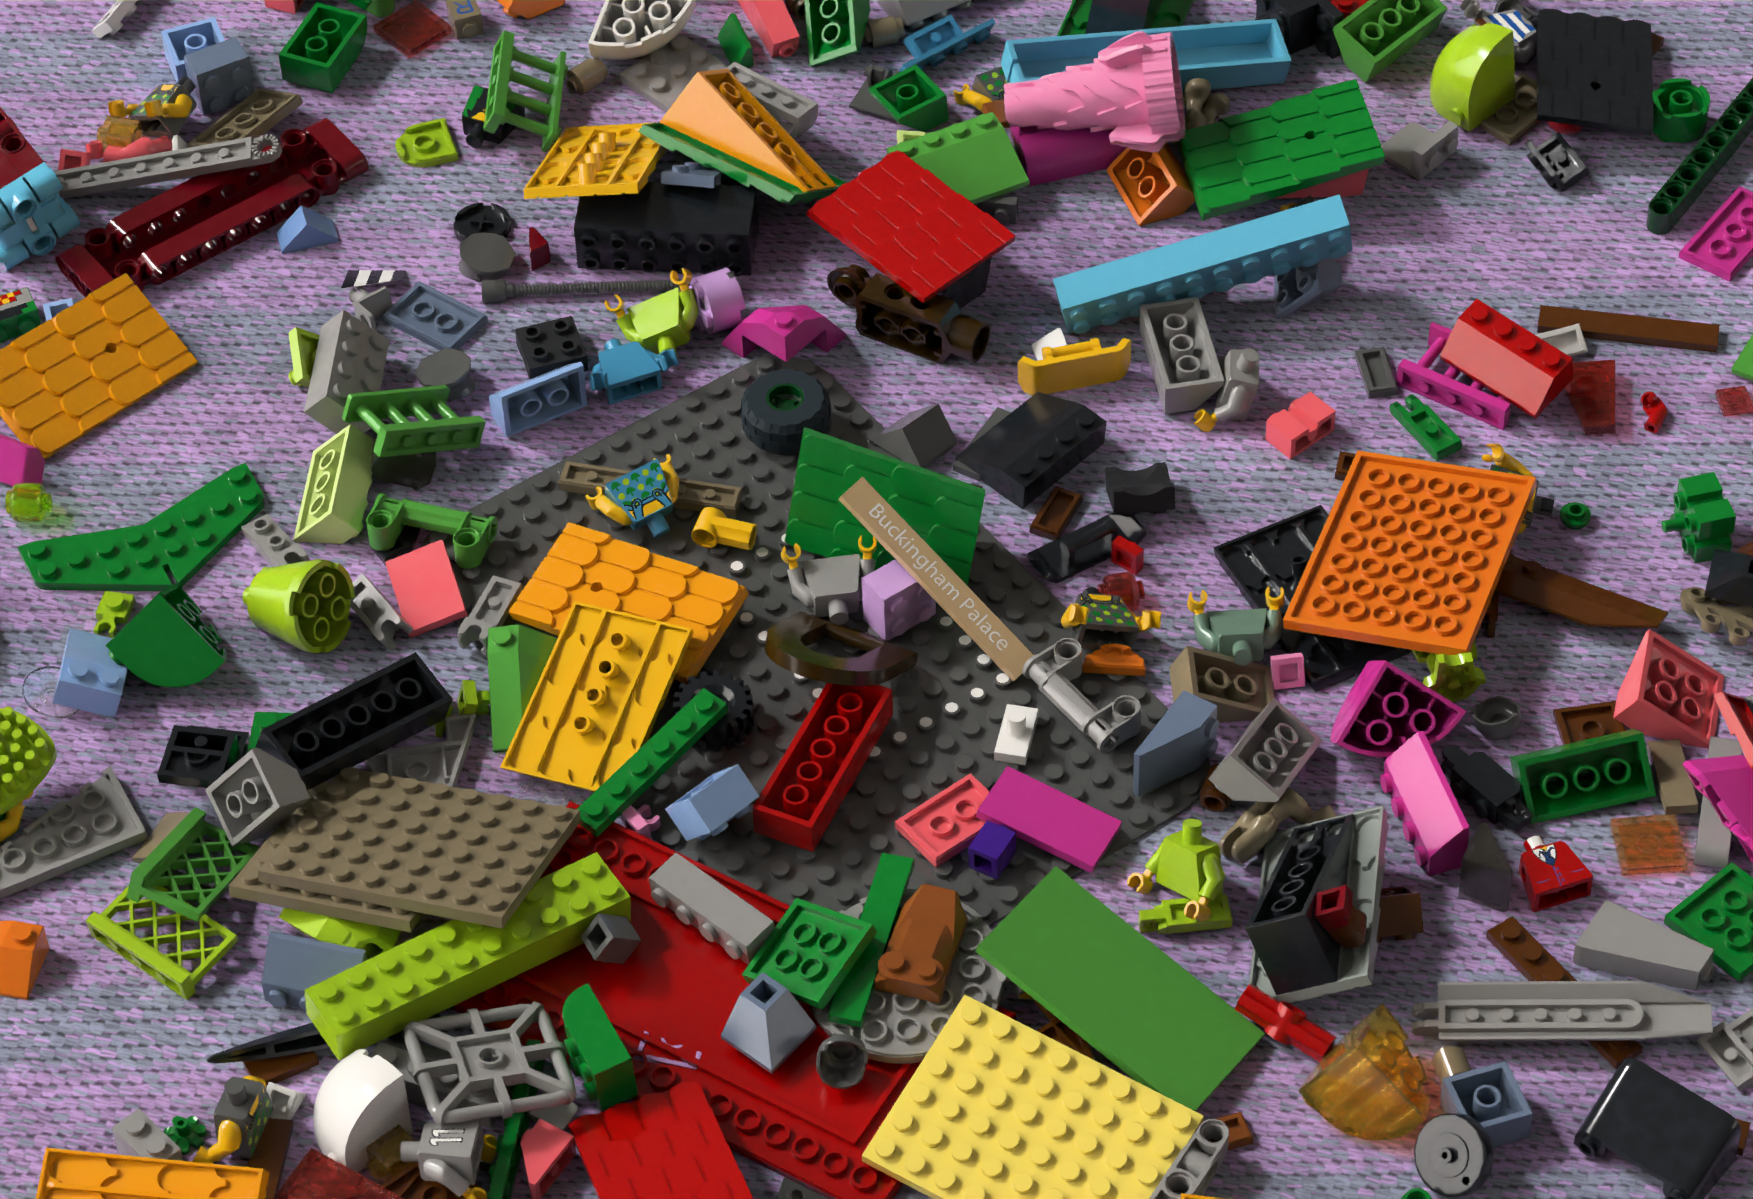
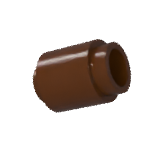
M1219 764L1210 766L1200 791L1202 806L1212 812L1223 811L1230 805L1232 800L1226 794L1220 792L1215 784L1208 779Z

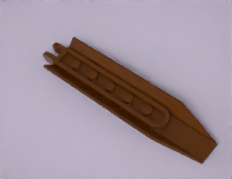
M1511 553L1508 556L1494 591L1589 627L1658 628L1669 613L1542 567L1538 562L1517 558Z

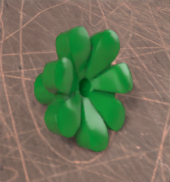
M175 1116L172 1118L173 1127H167L163 1131L181 1149L182 1155L189 1154L190 1146L195 1149L203 1146L204 1141L201 1137L208 1134V1130L204 1125H198L199 1120L195 1116H190L187 1119Z

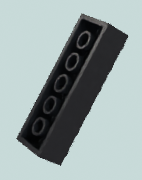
M415 652L262 729L255 748H259L297 769L306 789L309 790L339 774L342 769L354 767L443 721L453 699Z

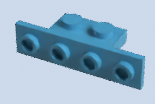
M951 14L905 38L903 43L914 59L904 63L899 71L902 72L914 65H917L923 71V67L929 64L932 67L941 64L950 53L953 52L954 55H958L969 47L968 44L974 41L979 44L991 36L990 31L996 22L992 18L963 33Z

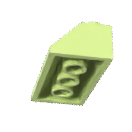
M352 424L313 451L293 539L295 542L343 544L350 538H356L363 528L362 519L368 505V490L373 482L371 476L373 467L377 462V456L373 452L376 441Z

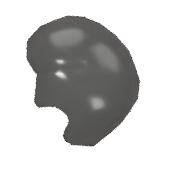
M1495 696L1487 698L1480 704H1476L1472 718L1476 729L1484 737L1499 740L1506 739L1516 732L1521 723L1522 713L1520 705L1512 699Z
M834 1034L824 1040L818 1049L816 1069L822 1082L832 1088L848 1089L862 1081L868 1064V1051L864 1043L850 1034Z

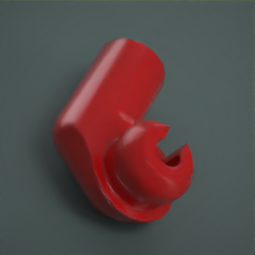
M1646 392L1640 400L1643 404V410L1649 417L1644 428L1646 431L1656 434L1667 417L1668 411L1662 400L1654 392Z

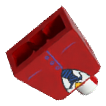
M1538 835L1532 836L1524 842L1523 846L1526 851L1520 857L1519 874L1533 913L1591 895L1593 875L1565 842L1558 841L1545 845L1542 838Z

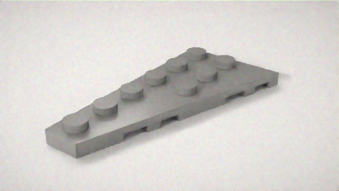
M111 765L102 771L103 776L94 783L90 784L87 782L79 788L80 793L71 800L60 802L23 830L24 834L13 843L9 840L0 847V899L148 839L146 830Z

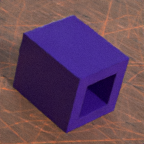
M987 820L968 847L969 868L998 880L1016 853V832L1004 825H997Z

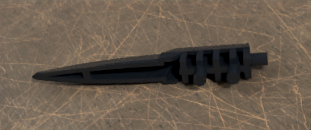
M452 1006V1007H450V1008H448V1009H446V1010H444V1011H442V1012L449 1011V1010H454L455 1007ZM440 1013L435 1014L427 1019L440 1017ZM309 1023L211 1055L207 1062L217 1064L261 1060L330 1047L314 1024ZM401 1032L389 1036L388 1038L392 1041L398 1040L401 1036Z

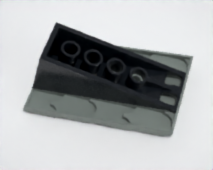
M1384 805L1276 831L1274 836L1265 844L1258 903L1245 927L1253 944L1249 984L1258 987L1280 1002L1285 1001L1288 1003H1293L1295 1000L1302 1001L1324 996L1326 993L1329 995L1351 990L1357 986L1359 988L1372 985L1378 949L1376 938L1381 912L1379 902L1386 863L1384 853L1389 827L1387 823L1388 814ZM1347 885L1353 892L1352 904L1355 906V909L1364 912L1367 916L1365 943L1357 948L1341 946L1314 917L1318 892Z

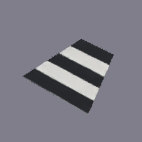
M348 270L341 289L403 280L406 270Z

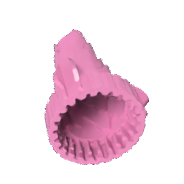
M1137 31L1099 51L1098 58H1093L1094 63L1065 67V72L1045 75L1038 80L1004 84L1005 115L1010 127L1037 125L1038 129L1055 128L1065 131L1091 128V132L1114 129L1109 134L1110 144L1151 153L1159 152L1167 142L1185 139L1182 86L1172 32L1148 35L1144 31Z

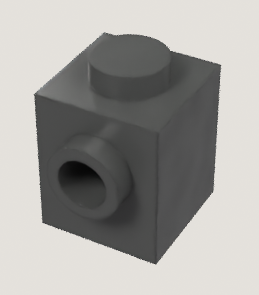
M598 913L580 936L594 960L605 963L624 964L642 941L627 917Z

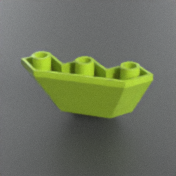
M285 907L278 916L303 934L313 937L318 941L366 950L367 960L394 948L401 933V930Z

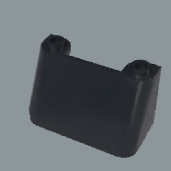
M1627 1058L1617 1068L1577 1131L1574 1145L1588 1157H1602L1609 1149L1664 1182L1663 1193L1665 1199H1704L1735 1162L1741 1127L1738 1121L1728 1112L1635 1058Z

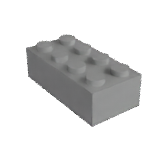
M342 310L321 326L304 413L336 434L350 424L363 433L371 429L365 421L346 423L342 419V415L349 394L380 391L389 340L345 310Z

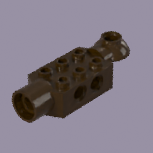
M859 265L837 268L828 274L827 284L832 294L840 302L856 308L857 319L855 327L862 336L938 364H942L950 354L976 363L986 350L990 338V325L963 315L954 300L935 295L925 303H922L888 276L876 273L870 279L868 272Z

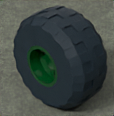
M784 369L768 372L764 376L761 375L746 388L741 399V420L746 437L757 447L770 451L773 454L793 455L800 452L804 427L823 434L829 431L831 425V403L827 389L819 380L802 371Z

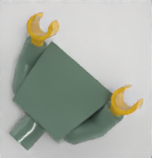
M1267 587L1265 596L1266 604L1270 607L1268 611L1266 608L1206 611V614L1204 609L1207 602V593L1202 590L1200 595L1201 601L1197 602L1192 598V592H1190L1187 608L1195 613L1192 619L1197 642L1208 651L1234 657L1236 664L1241 666L1248 665L1251 661L1263 660L1265 650L1271 649L1281 638L1282 611H1279V608L1285 602L1284 589L1281 587L1280 596L1273 598L1270 596V587Z

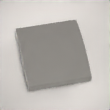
M1751 1008L1729 1025L1722 1021L1713 1028V1034L1702 1035L1697 1039V1043L1738 1090L1753 1084V1008Z

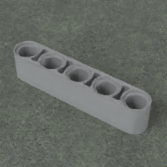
M1710 736L1708 758L1742 754V748L1738 740ZM1702 794L1694 864L1723 869L1728 864L1732 832L1722 824L1711 802Z

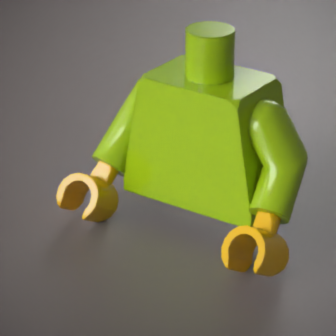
M682 268L684 277L681 281H679L676 271L672 270L670 273L671 281L679 285L680 289L677 287L627 308V314L624 312L625 302L620 296L615 294L619 301L616 308H611L609 302L605 300V307L610 312L616 314L618 317L616 322L629 342H639L644 349L647 348L656 354L674 349L676 355V347L689 342L690 330L693 328L699 315L693 288L690 289L688 285L692 280V274L689 270Z
M1185 819L1182 822L1181 831L1164 838L1159 848L1144 866L1146 868L1144 873H1133L1127 880V885L1132 888L1140 883L1136 892L1146 894L1153 888L1151 878L1155 875L1157 883L1193 900L1188 902L1184 908V915L1186 917L1204 922L1211 916V910L1208 906L1209 902L1213 903L1216 897L1223 894L1225 873L1221 865L1220 847L1218 843L1202 836V822L1200 820Z

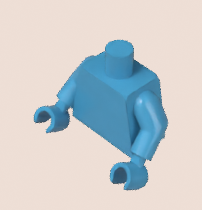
M611 339L604 345L605 351H601L598 354L599 363L593 367L592 373L589 374V385L591 391L604 388L608 404L612 405L662 389L661 371H666L673 365H679V361L674 349L656 354L648 349H644L639 342L634 341L622 345L620 340Z

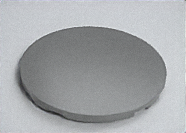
M917 889L906 890L900 912L904 903L914 895ZM867 897L860 899V903L846 911L841 910L839 913L860 920ZM961 902L962 908L968 917V924L940 1004L880 991L874 988L862 1028L829 1022L828 1014L835 993L823 1010L809 1005L813 1016L829 1037L834 1034H850L860 1039L866 1046L868 1059L896 1064L922 1062L964 995L996 1011L998 1010L1004 995L1006 982H1000L997 977L996 968L975 952L977 946L992 930L982 920L981 915Z

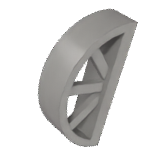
M736 62L727 67L794 140L810 129L816 122L818 103ZM781 118L789 121L793 125L781 121Z

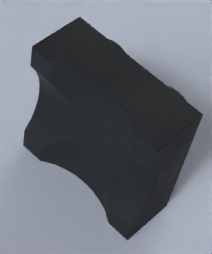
M572 316L515 329L517 347L524 361L529 379L577 362L583 364L584 372L589 371L587 354Z
M1166 462L1155 463L1146 469L1137 471L1123 470L1116 466L1105 467L1106 491L1114 515L1133 516L1138 512L1161 514L1167 510L1175 509V486L1170 481Z

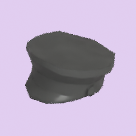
M474 233L460 243L461 261L459 262V271L465 277L476 282L498 280L511 269L516 253L504 236L494 233Z
M444 348L423 358L415 371V376L423 387L448 386L450 388L448 400L467 397L475 390V380L470 375L471 358L464 352L456 349Z

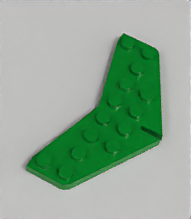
M244 463L226 471L143 525L33 541L19 546L18 552L34 584L43 590L163 591L172 586L166 571H170L175 582L183 587L241 530L242 526L251 521L263 509L265 505L264 496L247 464Z

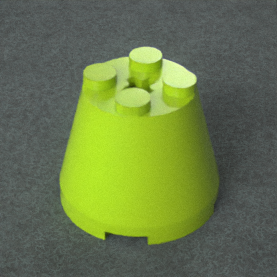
M315 559L264 567L256 574L250 587L245 588L242 599L244 604L247 605L251 621L257 628L276 636L302 651L327 653L335 649L343 641L352 623L348 620L350 599L355 598V591L349 573L341 564L324 559Z

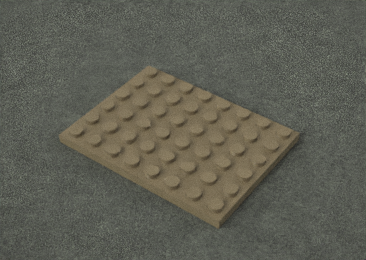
M347 767L334 776L259 868L258 880L263 883L503 929L580 823V810L567 808L562 805L554 806L538 803L534 800L516 799L502 794L494 795L478 792L474 789L456 788L442 783H429L418 781L414 778H402L382 772L375 773L359 770L355 767Z

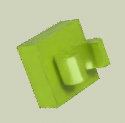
M463 680L457 699L459 716L489 714L490 692L486 690L477 692L475 680Z

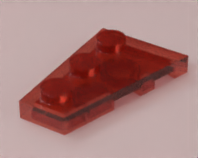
M1615 360L1573 362V379L1564 390L1585 435L1616 433Z

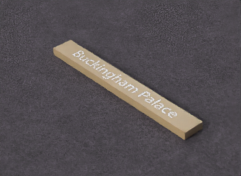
M861 477L838 500L1014 682L1022 674L1024 664L1034 655L886 500Z

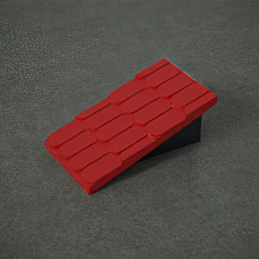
M898 150L887 154L880 162L865 169L858 177L841 185L834 193L819 200L813 207L807 210V216L922 303H925L935 295H940L956 301L960 309L986 291L992 256L1014 242L1016 237L990 214L981 211L963 195L957 194L928 169L924 170L905 153Z
M698 1081L683 1082L675 1085L670 1090L661 1093H650L637 1101L616 1104L604 1112L583 1115L568 1123L570 1133L574 1136L575 1145L598 1199H753Z

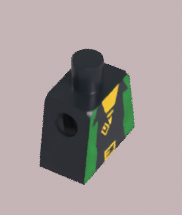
M474 85L462 113L464 135H467L466 142L473 148H479L484 140L500 144L516 126L508 123L500 124L494 134L483 130L488 88ZM510 102L506 103V108L509 109V112L525 117L524 107Z

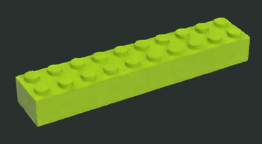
M597 852L538 879L503 929L453 919L305 989L306 1014L337 1059H344L356 1050L369 1047L404 1030L411 1021L425 1020L584 944L580 936L598 913L627 917L631 921V896Z

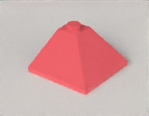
M1649 629L1641 641L1617 694L1613 718L1631 729L1643 732L1647 736L1664 740L1680 739L1681 744L1709 748L1710 736L1715 737L1719 707L1714 695L1722 691L1724 675Z

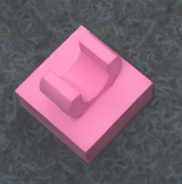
M1302 653L1270 656L1274 690L1305 686L1304 657Z
M648 804L641 806L638 811L630 805L620 815L624 827L651 840V832L661 826L658 815L652 819H646L651 815V809Z

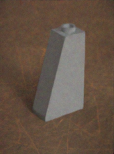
M1607 899L1576 942L1573 963L1578 966L1693 991L1698 989L1702 981L1705 983L1710 981L1716 965L1712 964L1714 949Z

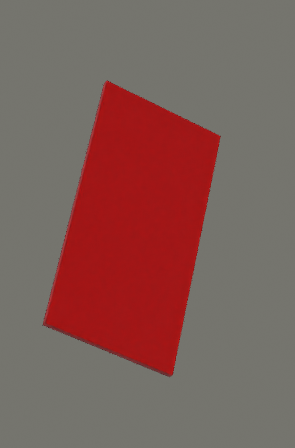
M572 801L566 805L567 808L577 809L580 806ZM616 822L609 825L598 837L578 824L540 878L597 852L631 896L630 923L642 941L624 964L595 961L586 945L582 944L454 1005V1011L462 1014L467 1013V1010L477 1008L478 1011L538 1002L544 1005V1009L550 1016L559 1042L564 1044V1040L567 1039L562 1015L564 1003L574 990L588 983L632 1058L638 1095L631 1098V1100L637 1101L647 1094L670 1090L675 1085L683 1082L698 1081L724 1138L732 1151L828 1199H893L904 1183L862 1162L861 1155L921 1062L896 1064L868 1059L863 1079L859 1084L848 1089L832 1088L822 1082L816 1069L818 1049L821 1043L829 1038V1036L814 1018L809 1005L797 1001L816 1025V1030L773 1074L765 1070L721 1039V1033L739 995L750 985L742 976L748 964L741 959H733L728 955L724 947L715 941H708L699 929L692 924H684L675 912L668 907L659 906L651 897L649 877L672 855L678 852ZM678 853L773 920L774 928L790 907L773 897ZM999 1006L998 1012L1017 1020L1015 1013ZM518 1018L485 1023L483 1025L494 1031L508 1029ZM538 1022L532 1023L520 1036L519 1041L521 1045L526 1046L527 1039L541 1040V1044L545 1043ZM640 1041L645 1042L643 1051L637 1050ZM679 1044H680V1045H683V1046L680 1047V1048H675V1047H673V1046H676V1045H679ZM566 1049L567 1054H566L565 1058H566L567 1064H568V1066H569V1069H571V1068H570V1065H569V1063H568V1058H570V1055H569V1053H568V1051H567V1049ZM697 1051L702 1052L700 1060L695 1058ZM646 1055L685 1062L697 1069L694 1070L659 1062H648ZM640 1056L644 1061L633 1059V1057Z

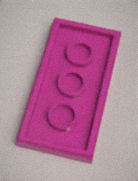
M1739 186L1681 249L1679 258L1730 282L1753 256V192Z
M1009 766L1002 772L976 814L977 818L985 822L988 820L997 825L1008 827L1016 832V837L1091 874L1122 825V821Z

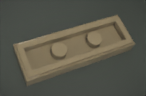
M1680 739L1648 741V756L1665 815L1698 813L1699 804L1694 787L1682 765L1686 760Z

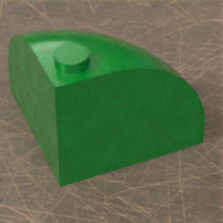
M178 583L159 592L105 645L110 650L108 654L118 665L124 664L139 678L163 687H183L195 684L210 676L227 659L226 649L223 647L220 649L218 646L222 641L218 632L212 624L209 626L204 624L200 619L203 611Z

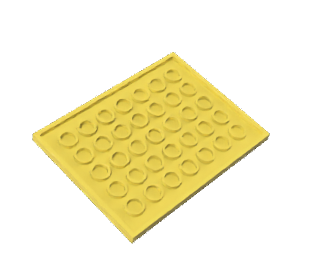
M964 995L861 1157L862 1162L933 1199H1149L1182 1148L1188 1144L1198 1127L1204 1122V1116Z

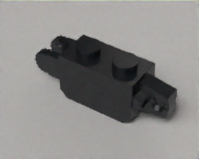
M1448 745L1443 748L1442 759L1444 761H1442L1441 769L1446 774V777L1450 779V788L1453 794L1458 799H1464L1473 806L1475 813L1480 818H1487L1494 825L1501 821L1516 832L1531 823V812L1519 800L1521 783L1484 752H1474L1469 756L1462 749L1456 747V745Z

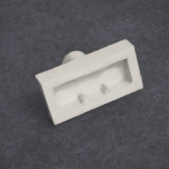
M1007 704L994 751V760L1026 765L1038 720L1037 708Z

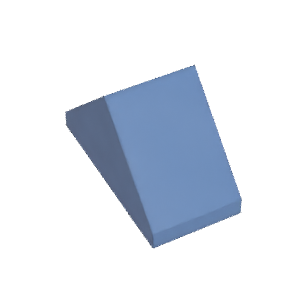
M300 206L276 232L282 254L339 242L333 220L304 206Z

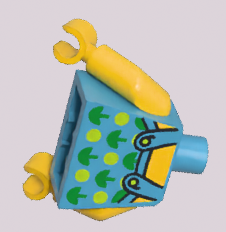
M670 454L666 455V462L659 463L658 459L654 458L653 461L605 484V494L601 487H596L597 496L589 497L588 494L585 495L590 507L593 510H600L604 515L623 526L630 525L634 530L648 525L654 538L668 533L670 527L664 516L673 511V503L678 499L679 477L672 465Z

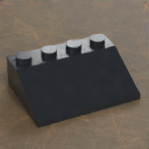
M1037 392L958 454L955 460L960 461L979 474L983 482L1021 509H1024L1104 444L1107 421L1085 405Z

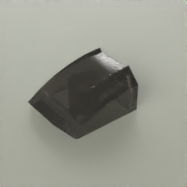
M381 420L385 425L394 424L392 422ZM374 432L371 471L379 483L383 481L413 488L414 491L430 484L436 467V452L379 458L373 452L378 435Z

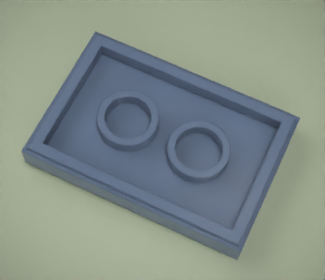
M420 281L382 315L384 322L438 350L444 348L458 350L488 322L487 315Z

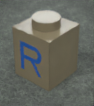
M446 0L448 20L457 40L472 38L484 33L482 14L476 0Z

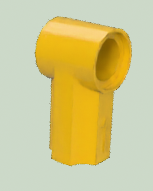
M706 507L701 511L692 530L691 537L696 544L704 548H713L719 543L752 550L757 534V524L730 519L721 510L714 507Z

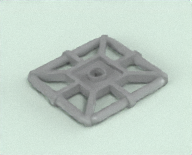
M538 1002L478 1011L477 1008L468 1009L467 1013L425 1019L418 1022L411 1021L403 1030L405 1044L413 1065L412 1075L414 1081L420 1085L427 1109L434 1122L440 1125L502 1116L503 1119L510 1118L513 1113L555 1107L562 1104L568 1105L577 1096L575 1082L565 1058L567 1054L565 1046L562 1042H559L550 1016L544 1009V1005ZM518 1018L508 1029L486 1032L483 1026L485 1023ZM538 1022L545 1043L522 1047L519 1041L520 1036L532 1023ZM469 1026L474 1034L452 1037L440 1031ZM421 1040L450 1052L452 1058L426 1062L419 1041ZM491 1058L492 1062H486L485 1059ZM548 1059L553 1062L559 1080L529 1068L528 1062ZM458 1074L459 1084L440 1103L432 1078ZM526 1083L549 1094L510 1100L505 1086ZM493 1088L498 1100L495 1103L455 1109L470 1092Z

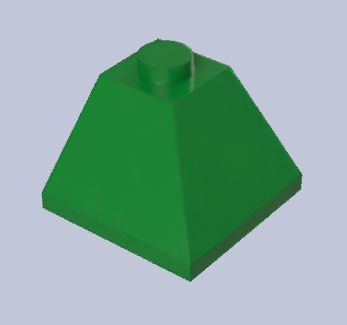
M917 65L868 88L869 93L899 124L927 132L949 120L946 94Z

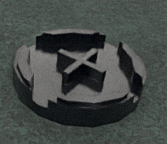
M483 202L466 206L457 213L453 223L454 234L460 242L474 233H494L507 238L511 230L508 212L498 204L491 203V206L483 205Z

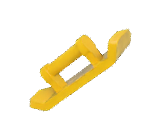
M1098 338L1050 348V346L1042 348L1043 360L1035 361L1023 356L1018 361V383L1025 393L1034 395L1037 392L1050 394L1119 381L1127 374L1131 363V340L1123 338L1117 346L1101 348Z

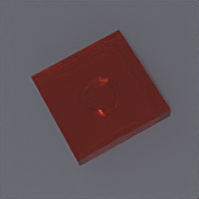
M418 0L413 1L373 25L374 32L409 59L452 33L451 25Z

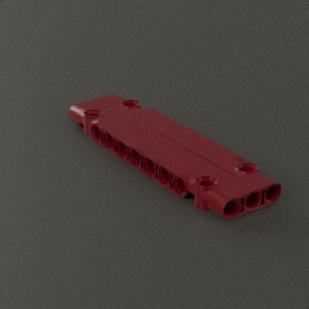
M324 118L303 130L293 128L283 132L281 135L282 153L275 161L195 176L114 217L107 224L106 229L94 228L89 230L84 236V245L77 243L56 254L55 260L63 275L85 298L91 292L125 273L142 292L144 286L151 282L155 285H160L289 219L300 206L306 208L314 206L318 202L320 195L329 196L335 194L339 190L340 185L369 170L368 162L361 150L328 118ZM266 146V147H264V148L261 150L262 153H263V151H265V153H267V152H266L267 150L270 152L269 149H272V146Z

